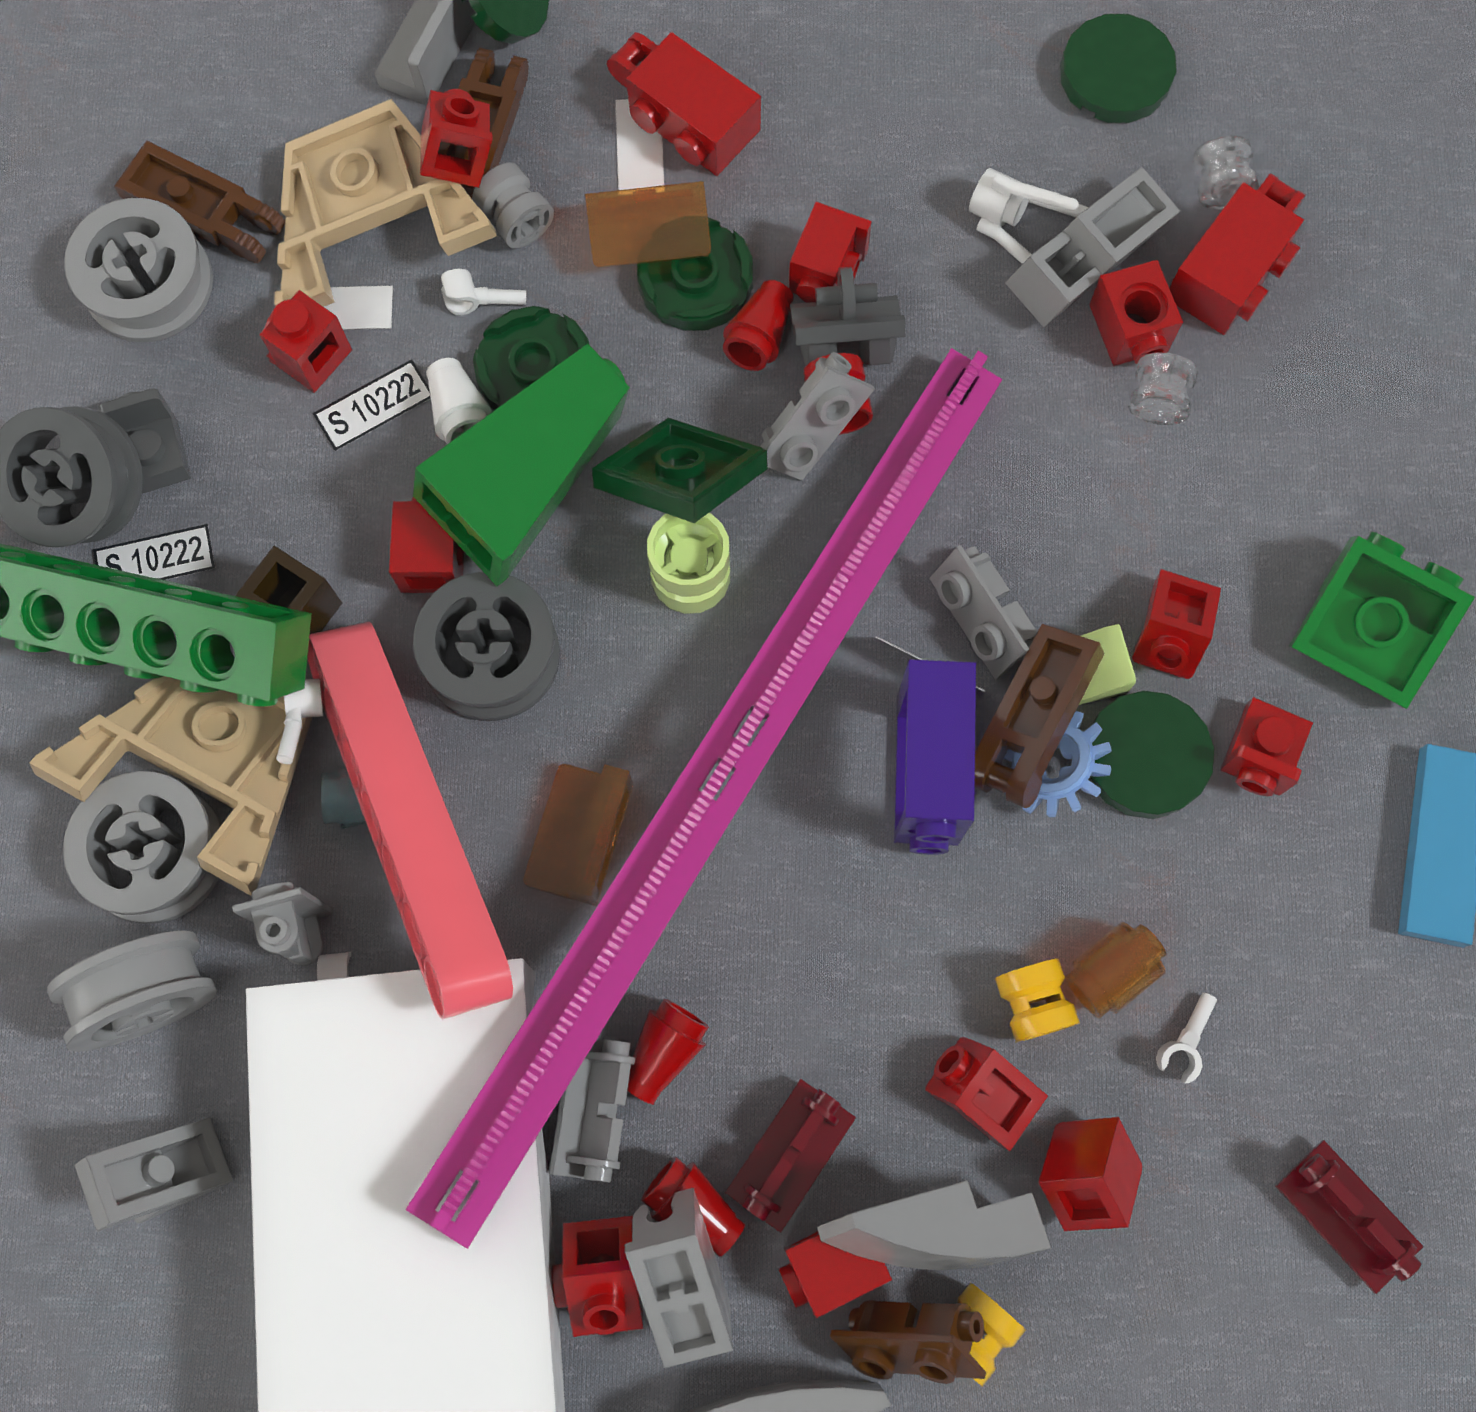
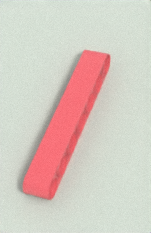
M369 621L310 634L307 660L312 678L320 679L323 708L437 1014L441 1019H446L511 999L513 996V984L504 950L373 625Z

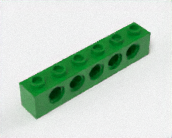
M0 543V637L15 640L14 646L19 650L28 652L58 650L69 653V661L82 665L112 663L124 666V674L135 678L155 679L166 676L180 680V687L188 691L216 692L224 690L236 693L238 702L251 706H272L277 704L278 698L305 689L311 613ZM230 643H231V645H232V647H233V649H234L235 657L233 656V654H232V652H231Z

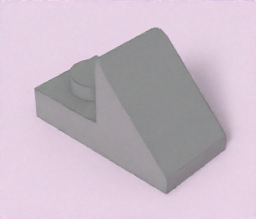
M210 1118L86 1156L74 1165L97 1232L133 1219L136 1223L148 1221L233 1181Z

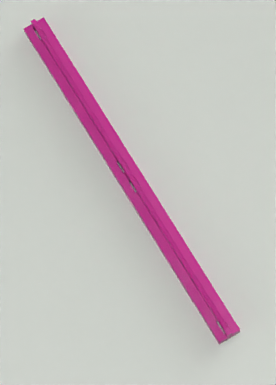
M953 348L950 349L405 1209L466 1249L471 1245L1003 380L982 367L988 356L979 350L973 359L970 360ZM956 379H958L959 381L950 396H946ZM969 387H971L972 390L962 405L959 404ZM749 709H751V714L736 737H733ZM763 719H766L765 723L763 724L757 736L755 737V739L749 747L747 745L749 740L753 736L761 721ZM718 761L719 765L717 766L714 773L712 774L709 781L707 782V784L701 792L699 790L700 787L702 786L707 776L711 772L712 768ZM734 771L717 800H714L713 798L728 774ZM461 1170L463 1172L439 1212H437L436 1208ZM477 1180L479 1183L477 1184L476 1188L474 1189L466 1204L462 1208L461 1212L457 1216L456 1220L453 1222L451 1219L453 1218L462 1201L471 1189L472 1185Z

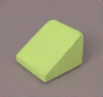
M1120 625L1106 626L1081 635L1082 637L1100 642L1105 654L1079 705L1127 694L1135 685L1136 677Z

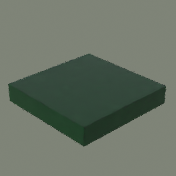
M667 418L593 467V488L696 523L768 469L767 450Z

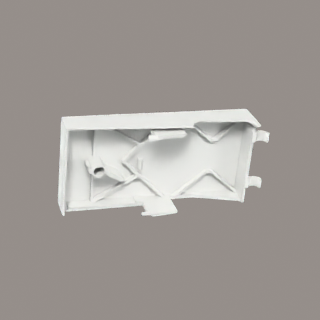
M351 952L320 955L317 962V981L246 988L258 1412H565L559 1311L555 1306L552 1283L555 1253L549 1166L544 1149L542 1129L468 1249L405 1210L533 1009L534 982L536 981L534 970L523 958L507 960L513 984V996L511 999L446 1019H441L437 1014L421 970L349 977L348 965ZM461 1170L436 1208L437 1212H439L463 1172ZM477 1180L474 1182L471 1189L469 1190L466 1197L459 1206L458 1210L451 1219L453 1222L456 1220L457 1216L459 1215L462 1208L464 1207L467 1200L469 1199L472 1192L479 1183Z

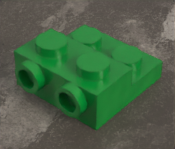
M1371 531L1367 539L1360 536L1349 538L1318 590L1320 592L1318 598L1289 647L1407 709L1475 597L1459 589L1464 579L1456 573L1433 562H1428L1423 570L1401 558L1406 548L1381 534Z

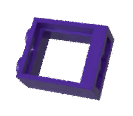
M908 661L897 695L894 843H908L909 851L912 853L925 855L948 853L949 845L958 846L974 822L976 662Z

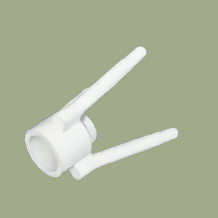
M989 168L982 175L973 192L969 204V212L981 217L976 231L996 240L1021 264L1032 254L1009 235L1002 226L1005 223L1015 226L1021 219L1028 202L1073 217H1077L1089 208L1080 205L1074 198L1021 183Z

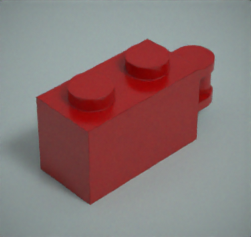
M635 32L606 62L611 75L627 88L629 111L636 124L650 134L659 133L675 146V149L685 161L694 166L702 165L715 176H718L761 130V95L673 32H670L659 45L643 34Z
M1272 173L1267 176L1258 190L1243 182L1179 267L1169 288L1176 306L1222 335L1227 333L1238 316L1248 322L1269 292V290L1261 286L1270 273L1280 279L1301 248L1293 243L1292 240L1304 222V219L1296 215L1295 212L1306 194L1280 181Z

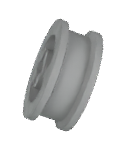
M125 198L99 207L80 222L71 235L65 251V275L72 292L102 328L124 340L155 342L180 333L200 316L211 295L213 272L207 253L196 239L185 219L173 208L159 201L146 198ZM130 248H133L138 255L142 267L157 287L150 294L141 285L137 273L123 254Z
M137 771L118 775L98 785L85 802H80L72 814L65 832L63 844L65 868L74 887L92 904L122 919L135 923L156 924L171 921L187 914L201 904L217 884L219 878L202 869L197 856L222 823L216 812L204 799L192 792L180 781L168 775L150 771ZM166 809L176 810L182 819L185 830V843L182 852L172 846L173 844L183 842L182 837L159 821L160 814ZM153 838L157 842L149 843L148 839ZM111 845L121 850L109 853ZM143 852L144 857L139 858L134 854ZM108 858L113 864L132 874V882L128 887L120 889L114 882L110 873Z
M170 931L132 940L95 954L56 976L48 984L47 993L52 1003L64 1005L71 1027L63 1036L67 1049L76 1052L89 1051L129 1041L180 1020L210 1002L216 996L217 988L213 979L201 977L193 958L200 948L196 934L191 931Z

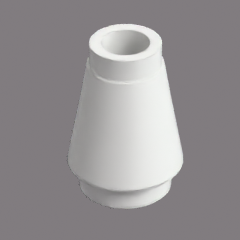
M442 358L433 362L428 367L426 375L428 378L435 433L438 438L449 444L493 411L457 359Z

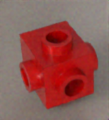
M633 1216L563 1223L562 1264H553L552 1268L553 1295L556 1308L568 1307L573 1337L595 1334L608 1335L620 1331L643 1329V1304L625 1254V1244L632 1242Z

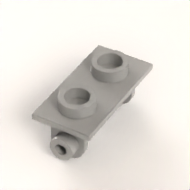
M832 352L828 358H819L815 364L816 369L799 390L802 396L800 401L795 402L791 400L771 427H767L762 433L764 442L760 447L767 450L768 468L803 481L875 390L873 385L848 375L847 373L852 368L851 364L836 352Z
M960 545L952 551L929 579L938 591L943 604L949 608L970 640L976 655L983 660L996 680L1007 672L1019 659L1021 662L1023 661L1038 629H1035L1018 601L1001 607L998 599L1005 597L1010 589L990 561L991 558L988 553L980 554L975 546L964 550Z
M290 882L267 885L252 892V901L232 906L233 913L253 922L257 941L266 951L279 954L292 963L301 966L314 963L322 954L324 942L318 918L333 914V909L301 887L294 889L293 883Z
M596 1040L560 1099L550 1175L611 1183L612 1170L620 1169L621 1162H617L623 1119H616L617 1106L625 1105L630 1068L635 1063V1058L629 1056L630 1043L615 1040Z

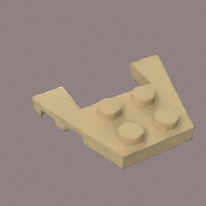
M392 99L285 143L281 212L286 216L284 242L278 244L277 264L282 269L281 291H275V306L284 300L291 299L298 290L323 307L335 303L320 253L321 250L427 206L439 244L448 256L497 236L495 228L487 216L478 208L461 184L420 175L421 135Z
M163 676L151 680L134 691L136 698L105 718L99 714L80 726L79 731L81 734L57 750L53 751L49 746L29 762L36 776L85 802L125 752L130 751L233 808L234 810L199 853L197 859L202 869L251 896L252 892L257 889L312 717L302 718V729L293 762L291 764H282L276 760L285 727L284 696L278 698L277 704L272 706H251L238 702L236 693L224 690L216 692L188 691L180 687V680Z

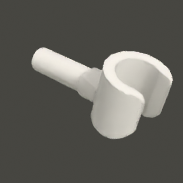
M452 269L444 272L441 276L443 285L441 291L447 309L454 315H467L475 311L479 305H526V290L475 288L470 272L465 269Z
M306 679L305 689L284 696L285 727L276 760L282 764H291L293 762L302 729V718L323 716L320 679Z
M1203 992L1185 1029H1182L1178 1040L1163 1044L1157 1052V1066L1161 1071L1165 1070L1172 1053L1178 1050H1184L1187 1053L1189 1064L1181 1077V1082L1183 1083L1194 1081L1201 1073L1202 1058L1196 1048L1201 1039L1200 1035L1217 1002L1214 996Z

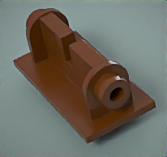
M866 1300L860 1307H854L849 1315L850 1331L831 1330L830 1337L852 1359L853 1367L860 1373L875 1379H891L894 1373L919 1375L932 1382L948 1384L954 1382L955 1377L985 1379L986 1371L970 1354L972 1343L979 1342L983 1337L984 1321L979 1312L972 1311L965 1303H923L917 1326L913 1327L917 1309L911 1302Z

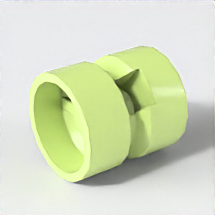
M708 513L696 523L664 514L653 525L647 539V556L651 582L658 599L670 609L684 614L701 613L713 608L725 596L730 584L729 536L723 524L711 513Z

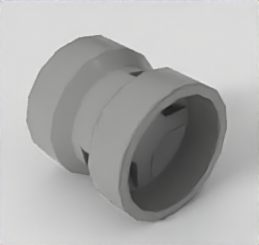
M504 163L496 166L482 177L480 188H474L472 195L474 203L483 211L488 219H495L497 222V233L511 248H522L531 244L552 223L554 217L553 207L542 194L530 190L529 178L515 163Z

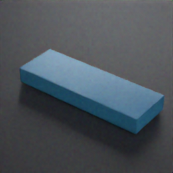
M1426 744L1419 749L1398 934L1464 948L1472 945L1476 913V753Z

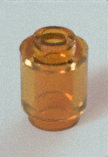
M1120 922L1072 962L1074 969L1065 976V981L1080 1003L1093 1016L1100 1019L1109 1011L1115 1014L1120 1012L1166 974L1161 959L1167 953L1157 937L1144 925L1139 924L1136 928H1132L1127 923Z

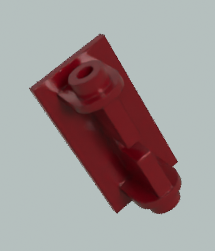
M800 1079L725 1194L781 1233L856 1117L842 1108L841 1104L820 1089H815Z
M1322 1140L1275 1186L1374 1294H1377L1394 1276L1402 1282L1413 1276L1421 1267V1262L1415 1255L1424 1246L1325 1140Z

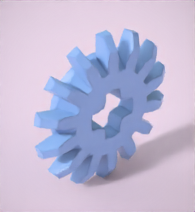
M1075 711L1057 748H1060L1064 758L1072 759L1071 766L1062 767L1059 771V777L1053 779L1049 778L1045 770L1039 794L1029 808H1022L1025 812L1031 814L1042 800L1045 799L1047 800L1046 815L1048 817H1056L1059 799L1066 797L1072 811L1077 812L1081 810V805L1075 794L1076 791L1081 789L1095 797L1101 793V789L1088 779L1090 776H1110L1111 766L1097 764L1095 760L1107 755L1112 750L1109 742L1095 746L1092 745L1093 741L1102 731L1097 722L1083 732L1080 730L1084 713ZM1008 749L1004 759L1012 762V767L1010 768L1014 769L1022 754Z

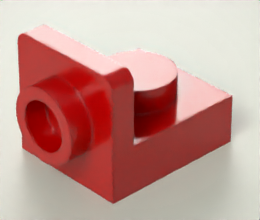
M1161 569L1152 588L1144 628L1135 645L1132 660L1135 663L1178 677L1192 678L1213 636L1221 588Z
M1253 697L1245 705L1220 770L1237 777L1235 780L1236 784L1246 791L1261 796H1272L1273 794L1280 796L1298 783L1302 770L1296 766L1313 722Z
M961 1037L954 1046L943 1052L935 1064L934 1075L925 1087V1090L931 1096L954 1108L996 1145L1008 1151L1012 1150L1048 1097L1047 1094L995 1049L966 1037Z

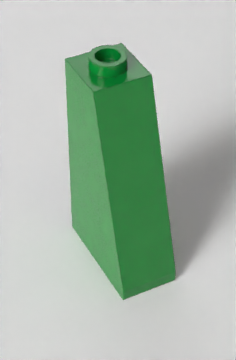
M586 344L415 467L413 497L496 586L507 580L620 419L630 388L626 384L622 372L611 360L602 359L589 344Z

